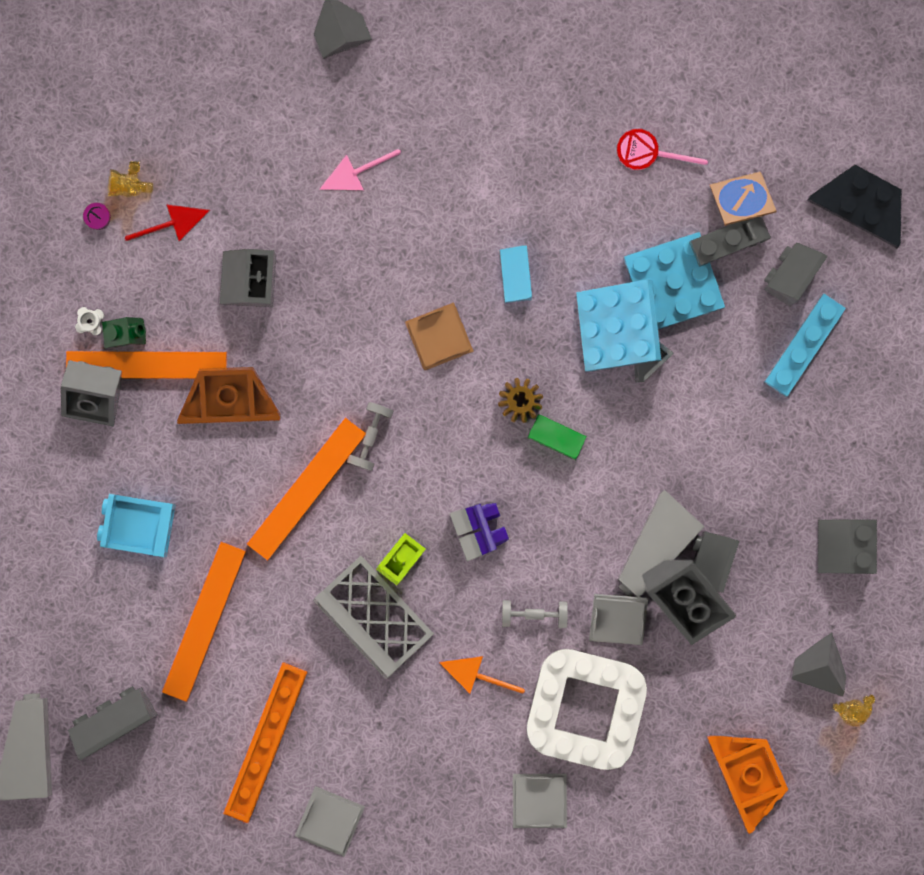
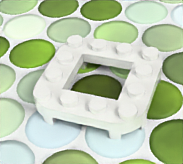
M561 649L553 652L544 660L540 668L527 721V735L530 743L537 751L544 755L598 769L611 770L623 766L633 751L646 698L647 687L644 676L635 667L627 663L572 649ZM567 677L619 690L606 741L554 729Z

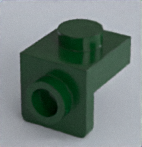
M124 317L102 322L105 348L111 349L128 345L146 344V328L143 318Z

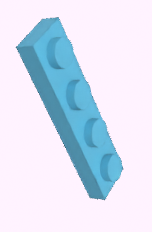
M822 294L764 382L787 397L846 308L826 294Z

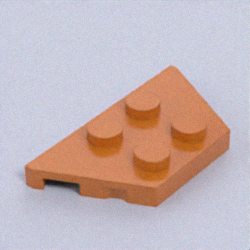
M709 735L707 736L708 742L746 831L750 834L756 829L755 827L764 816H767L773 809L774 804L788 791V787L767 739Z

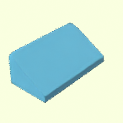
M527 245L501 249L500 257L505 303L532 300Z

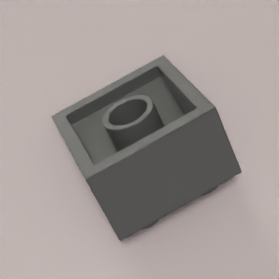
M797 242L792 248L786 246L778 258L782 261L778 269L772 268L765 277L764 281L768 284L764 290L791 307L800 299L828 256Z
M68 360L61 383V416L114 427L121 391L122 371L112 367H101L82 361Z
M818 520V573L877 574V520Z
M703 531L701 536H696L692 550L696 551L693 562L717 592L723 593L740 541Z

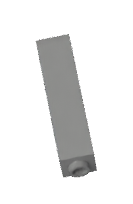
M665 490L658 495L617 578L621 583L619 588L628 597L632 595L640 597L646 591L642 574L664 560H674L704 527Z
M40 693L23 694L24 699L15 702L0 764V800L47 798L52 795L48 699L40 698Z

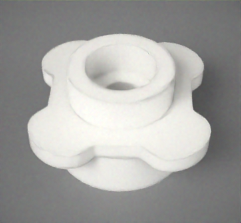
M86 307L80 308L77 312L79 316L77 319L78 323L75 325L76 331L79 333L91 332L95 336L99 335L102 331L100 323L101 319L104 318V313L99 309L92 311ZM88 319L92 320L91 324L87 323Z

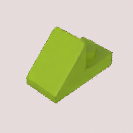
M404 533L377 566L376 570L398 585L426 549Z

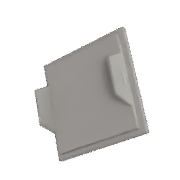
M594 594L589 641L642 645L648 598Z
M513 774V828H567V774Z
M315 786L295 837L345 856L365 806Z

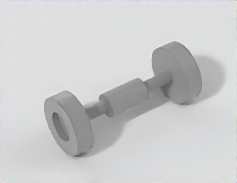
M369 402L366 410L376 415L372 426H368L362 443L364 448L360 458L349 455L347 463L372 471L375 464L365 460L369 447H373L378 433L376 428L381 416L391 419L394 411Z
M502 600V627H510L511 617H525V620H544V617H558V628H567V601H559L558 612H544V609L511 611V600Z

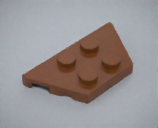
M254 367L199 369L177 419V424L279 421L281 414Z

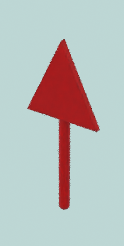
M166 204L171 221L127 235L125 240L129 241L174 226L180 241L210 210Z

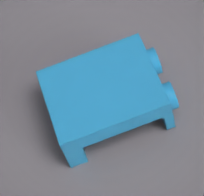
M109 494L108 499H104L102 504V514L105 515L104 525L99 526L97 541H101L100 547L167 557L176 505Z

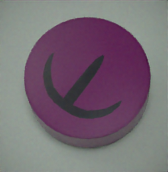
M91 203L83 212V220L89 228L102 230L109 225L111 214L105 205Z

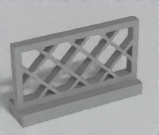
M362 556L355 560L313 600L385 679L396 671L434 634ZM359 564L368 572L367 583L352 582V571ZM349 575V582H341ZM371 576L377 583H371ZM337 585L348 586V601L336 600L330 591ZM352 586H367V601H351ZM371 587H382L386 591V602H370ZM389 595L396 603L389 602ZM341 604H348V611ZM351 605H367L366 620H355L351 616ZM370 605L385 606V621H370ZM389 606H400L404 610V622L389 621ZM408 616H409L414 622H408ZM360 624H366V631ZM370 624L385 625L384 640H374L369 635ZM389 625H404L403 641L388 640ZM407 626H418L425 633V636L419 641H407ZM378 644H384V650ZM388 644H403V656L396 663L388 655ZM407 645H414L407 651Z

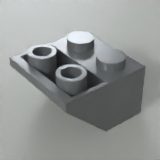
M240 249L223 251L219 304L273 308L276 253L274 250Z

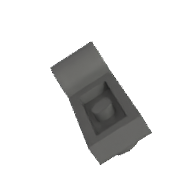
M761 216L728 225L691 240L689 243L700 267L747 247H753L758 242L763 243L771 239V236Z

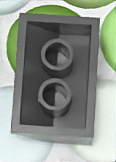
M664 560L642 574L647 593L691 645L737 617L735 612L692 560Z
M132 686L119 694L121 699L112 704L108 700L96 707L98 713L88 717L87 714H84L72 721L74 727L69 729L68 732L79 760L90 756L158 715L142 687L135 690Z

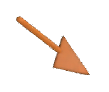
M483 656L439 662L469 694H471L476 678L522 694L525 693V689L479 674L478 670Z

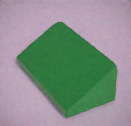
M538 414L527 438L576 460L587 436Z

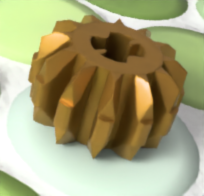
M515 378V388L510 383H505V388L510 393L499 392V396L507 400L498 402V406H508L502 413L504 417L511 411L514 413L511 422H516L517 416L521 415L522 423H526V413L533 419L537 416L531 408L536 410L542 409V405L534 401L543 399V395H533L539 388L537 384L531 389L527 388L530 379H526L524 385L520 386L519 378ZM519 394H524V400L528 401V404L526 406L522 404V408L517 407V401L513 400L515 395L519 397Z

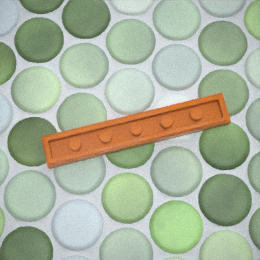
M66 351V367L68 360L82 361L101 367H112L122 371V379H195L199 369L227 368V352Z
M345 417L252 536L247 545L268 561L346 462L349 455L353 453L364 439L366 433Z
M222 541L220 542L162 693L186 702L188 701L246 554L245 550Z
M282 662L223 814L249 823L308 671Z

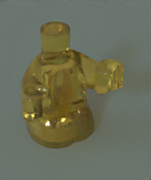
M130 161L128 174H120L117 170L110 169L108 196L123 195L125 197L138 196L142 192L152 193L153 183L141 182L138 178L140 162Z
M872 694L864 696V704L860 700L835 703L833 709L839 713L847 725L853 727L862 726L867 722L872 713V704L875 702V697Z

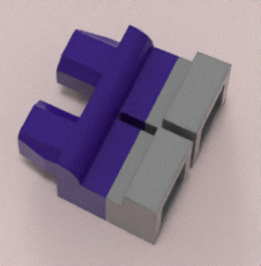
M496 503L483 506L477 504L450 513L458 536L481 529V531L459 538L467 561L497 549L496 546L509 540L505 527L490 531L487 523L489 520L500 517Z

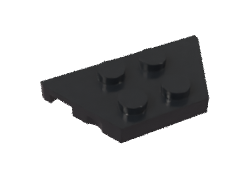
M857 165L847 169L810 195L807 200L895 248H898L901 244L902 189Z

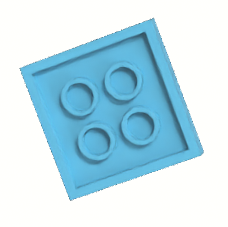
M700 232L624 256L631 282L652 280L658 330L725 308L711 264L708 263L699 267L689 243L691 240L701 237Z
M647 279L576 292L585 371L603 370L661 360L652 280Z

